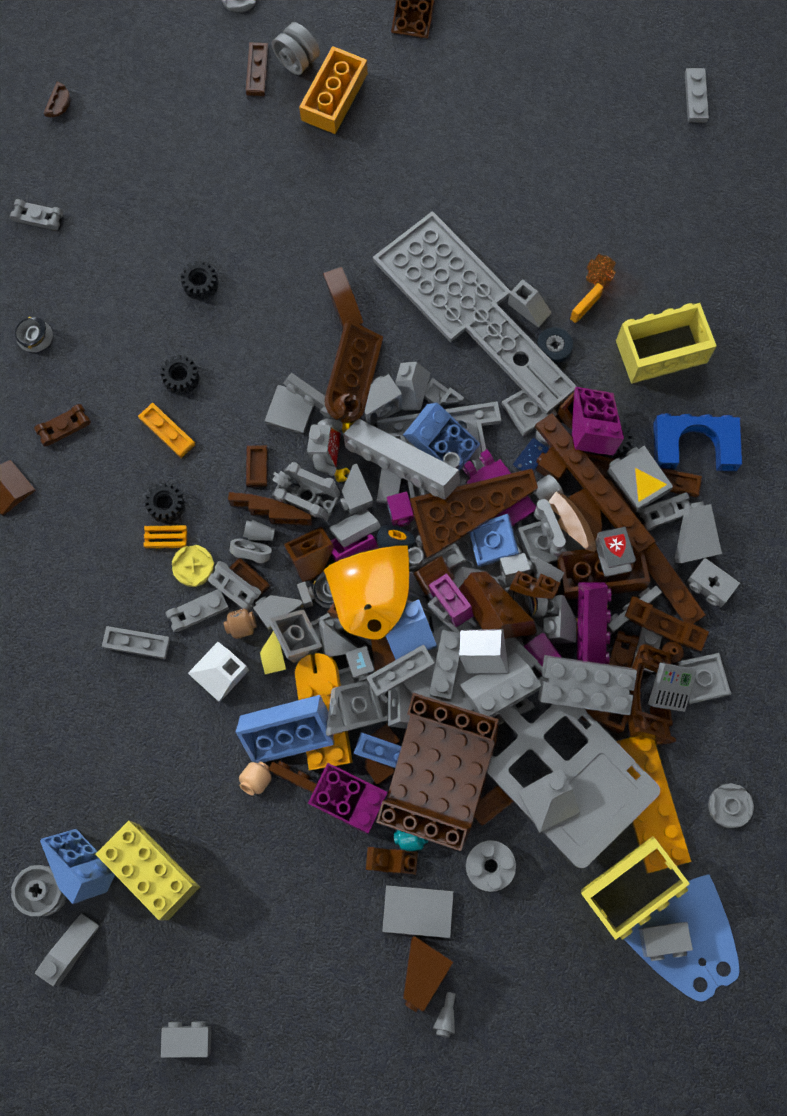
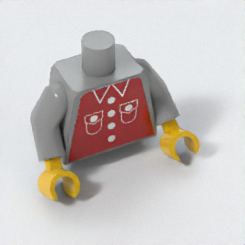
M327 418L318 422L317 425H311L307 453L316 470L329 476L335 475L337 482H344L347 480L344 475L349 474L350 470L348 468L336 470L341 438L340 431L342 430L345 433L350 428V425H353L355 422L342 423L339 420Z

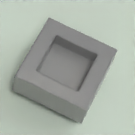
M305 582L297 584L305 609L313 606L312 599H315L312 588H307Z

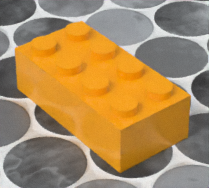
M332 46L299 106L301 121L336 134L368 74L367 60Z

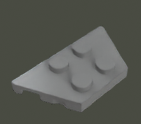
M368 680L333 688L331 690L326 735L330 736L388 721V698L384 694L377 697Z

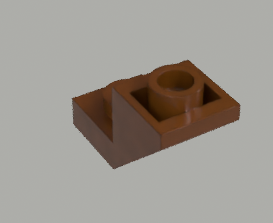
M367 847L366 870L416 875L418 852Z

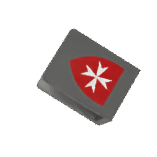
M626 527L599 532L595 543L604 576L608 577L630 572L632 570L630 564L634 563L636 559Z

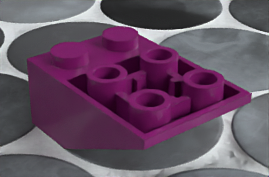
M575 387L572 437L576 450L607 455L615 454L624 438L614 393Z
M327 763L308 804L364 833H369L380 810L382 801L388 792Z

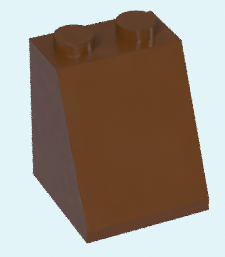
M415 936L412 937L410 943L403 999L406 1000L405 1005L417 1013L418 1009L421 1011L425 1010L453 962Z

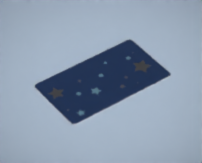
M532 438L515 460L513 466L521 471L534 470L538 465L536 463L538 457L542 452L546 454L549 448Z

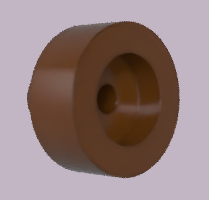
M668 642L661 649L669 653L672 659L671 664L679 662L684 654L683 648L676 642Z

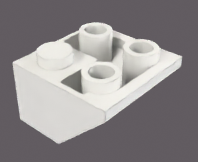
M217 642L188 674L220 702L247 674L249 669L231 651Z

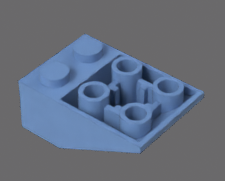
M437 402L427 404L403 434L417 449L443 461L444 455L449 452L458 454L460 464L457 469L459 471L480 445Z
M77 829L40 840L58 888L72 904L108 891L115 874L95 855L97 853L95 848Z

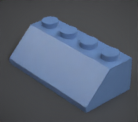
M321 695L241 715L236 729V734L251 761L256 763L334 745L333 735H326L329 711Z

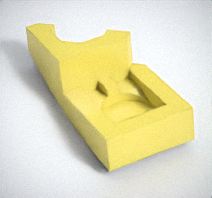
M272 631L260 652L265 674L286 670L281 645L274 631Z

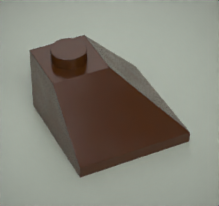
M322 527L284 544L302 582L312 580L323 572L334 548Z

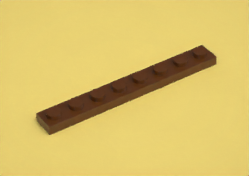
M553 413L536 423L535 428L613 526L616 529L626 527L633 551L639 555L655 543L654 538L582 450L575 449L573 438Z
M607 478L606 480L608 481V483L612 486V488L616 491V493L620 496V498L625 502V504H626V505L629 507V509L632 511V509L630 508V506L628 505V503L625 501V499L623 498V496L620 494V492L618 491V489L616 488V486L613 484V482L611 481V479H610V478ZM656 543L644 550L648 571L685 623L694 624L705 617L706 614Z

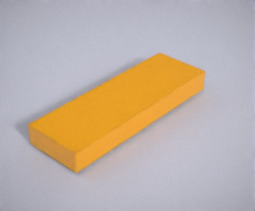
M151 403L138 415L139 419L180 458L196 445L154 403Z

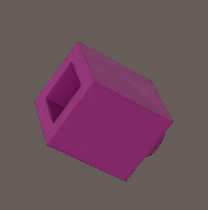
M407 492L386 497L393 526L404 527L409 525L413 521L414 514Z

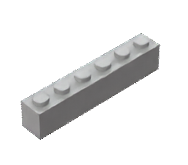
M358 419L344 433L345 447L350 452L357 453L367 461L376 463L382 469L393 472L399 478L412 482L415 486L429 491L434 496L445 500L460 484L458 469L361 419Z

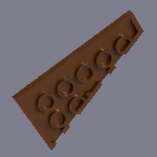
M523 470L458 486L445 500L431 493L410 498L426 560L537 491L538 486L533 470Z

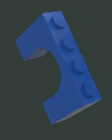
M667 413L656 417L653 423L654 460L660 468L676 469L679 464V438L688 432H700L712 440L716 451V471H737L742 465L740 418L733 417L732 415L713 417L709 414L700 417L692 416L691 414L672 416Z

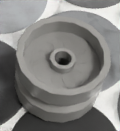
M292 22L283 30V33H280L272 41V49L278 60L290 72L300 75L308 67V64H311L320 56V49L314 37L306 28L296 22Z
M34 865L22 870L15 877L11 887V898L15 907L21 913L29 916H50L58 912L67 899L59 890L49 866Z

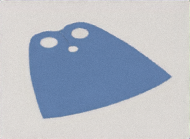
M710 875L689 880L690 884L687 886L688 891L679 898L673 896L668 900L670 904L660 912L657 909L650 914L651 919L641 926L637 923L632 927L633 932L624 938L659 975L688 997L700 1002L712 997L717 987L720 985L728 986L739 976V961L732 931ZM679 922L688 923L693 950L686 951L687 956L673 957V953L665 954V959L651 961L650 957L643 956L639 935L640 928ZM700 958L706 960L705 966L699 965L698 960ZM719 962H727L730 965L731 972L728 976L722 977L717 973L716 967ZM698 977H702L707 981V989L704 992H697L693 987V982Z

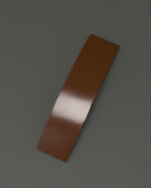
M634 596L631 598L624 617L666 639L691 649L702 651L709 631L692 623H685L653 608V605Z

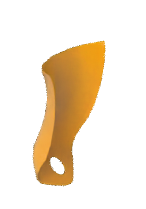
M391 546L358 553L341 559L324 569L340 624L347 632L360 637L378 640L391 631L399 621L408 598V546ZM370 604L372 607L370 609H364L365 605ZM376 619L380 621L381 629L377 632L370 631L367 626L370 620Z

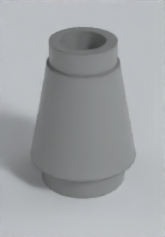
M254 520L252 522L246 521L243 537L248 538V540L273 541L275 529Z

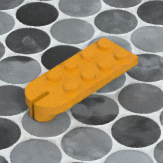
M320 653L307 655L298 662L295 669L298 700L321 695L329 711L331 690L341 686L336 662L333 658ZM348 731L334 734V745L307 751L309 770L325 768L327 763L334 766L353 763Z

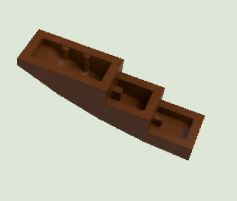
M229 492L228 501L230 506L249 507L251 515L269 516L271 524L312 525L310 514L291 505L257 495Z

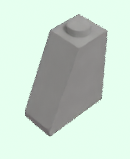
M703 501L691 504V508L684 510L675 554V563H684L722 554L711 504L704 505Z

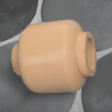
M250 762L239 776L241 789L249 795L261 794L272 780L268 770L269 767L263 762Z

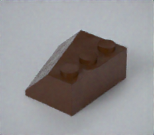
M487 571L470 573L458 588L472 606L473 615L482 629H503L504 639L530 636L537 633L534 620Z

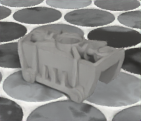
M292 462L291 465L289 464L286 467L284 473L291 477V479L296 480L300 487L294 486L293 488L288 485L285 489L278 484L272 494V498H276V500L286 504L289 503L309 512L314 517H320L328 521L340 497V491L335 484L336 482L332 478L324 479L301 469L298 463ZM304 491H309L312 494V498L308 501L300 498L301 494ZM328 494L335 497L334 501H322V497L319 495Z

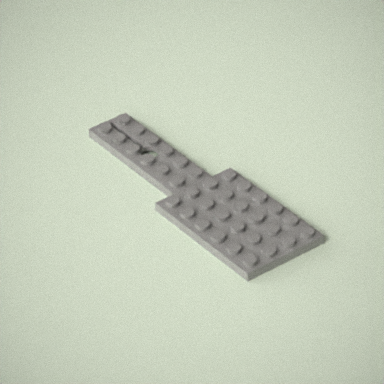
M433 211L373 256V262L450 343L466 331L546 415L574 392L577 386L498 306L509 297L511 291ZM516 354H525L529 362L524 366H518L514 363L513 357Z

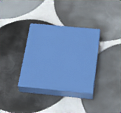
M508 514L493 518L470 532L478 567L498 562L500 558L519 554Z

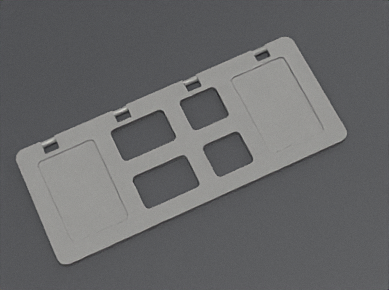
M473 615L472 619L479 625L478 621ZM444 623L432 633L437 647L428 650V653L434 663H436L442 630L451 631ZM515 637L505 639L507 657L517 653L531 669L535 667L542 674L543 667ZM459 656L451 700L429 695L435 665L403 683L412 694L417 693L472 711L473 708L459 685L479 673H466ZM542 676L538 681L540 682L541 679H544L548 682L549 678ZM552 704L534 723H528L513 706L498 714L517 734V739L499 756L495 757L492 755L487 774L532 820L518 792L523 787L509 773V768L526 751L532 750L552 772L562 769L573 790L580 812L542 832L575 867H587L659 796V785L584 708ZM581 716L591 724L587 730L578 721ZM562 717H567L588 739V743L569 761H565L544 740V734ZM631 766L641 775L637 780L626 771Z

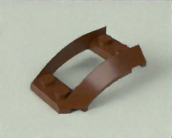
M643 644L639 647L632 669L636 670L637 674L634 691L629 690V693L633 695L631 713L627 715L631 738L639 735L653 739L656 745L674 743L676 738L671 736L669 726L673 725L671 709L650 705V714L642 712L640 699L641 679L644 668L657 673L660 662L671 664L672 659L668 652Z

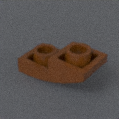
M518 570L509 589L531 597L553 599L561 582L543 574H540L539 578L536 579Z

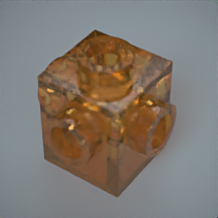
M598 254L595 260L591 259L587 265L586 270H588L586 280L594 285L599 283L604 289L607 282H611L617 272L614 270L616 262L608 256Z

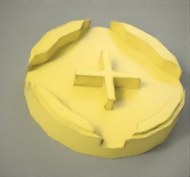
M199 545L186 546L176 552L172 560V571L175 578L181 584L197 587L206 583L210 574L214 572V561L211 554L205 548Z

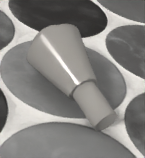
M446 993L444 1007H442L433 1027V1030L437 1031L436 1035L450 1038V1034H455L453 1009L455 993Z

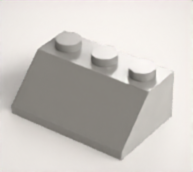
M517 653L507 657L508 673H479L459 685L475 712L494 717L539 691L541 687L540 682L530 666Z

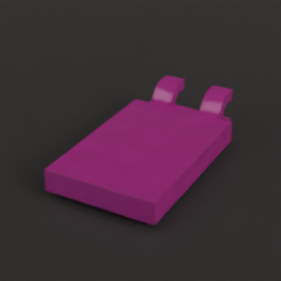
M488 449L480 453L481 457H479L480 461L485 465L477 471L473 463L468 461L463 465L464 468L462 469L470 479L466 484L511 474L501 459L496 462L494 461ZM527 496L496 517L508 514L513 527L534 513L536 506Z

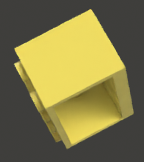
M689 303L675 310L670 308L657 315L648 314L638 320L629 319L622 324L616 339L631 384L706 364L717 347L700 303L694 305ZM689 325L696 344L639 359L633 340Z
M128 821L95 854L158 920H169L200 888L139 824Z
M652 836L581 889V894L616 940L620 937L623 940L633 932L632 927L637 923L641 926L651 919L650 914L657 909L660 912L670 904L668 900L673 896L679 898L685 894L690 883L654 836ZM655 849H658L665 858L666 865L670 870H674L680 880L615 928L593 896Z

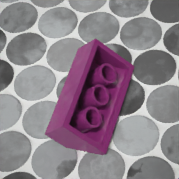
M578 583L577 660L609 665V652H606V644H610V632L607 631V623H610L611 614L610 610H607V602L611 601V589H608L605 583Z

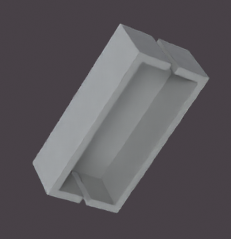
M544 655L542 676L549 678L547 682L541 679L538 699L544 703L630 715L633 695L629 693V690L634 691L637 671L628 667Z

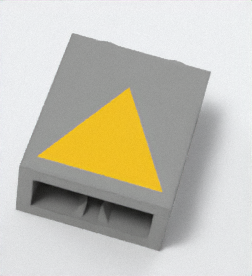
M645 446L640 449L635 447L627 453V457L622 460L617 458L609 464L608 476L634 513L669 493L673 487Z

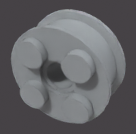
M484 841L470 851L466 860V872L470 881L477 888L489 892L498 891L509 885L514 878L516 871L515 858L511 850L504 844L497 841ZM487 860H494L496 862L497 869L495 872L489 873L485 870L484 864Z

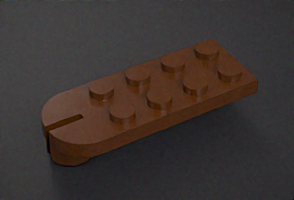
M351 320L345 322L324 400L326 410L330 416L336 420L341 418L342 423H353L364 413L383 336Z

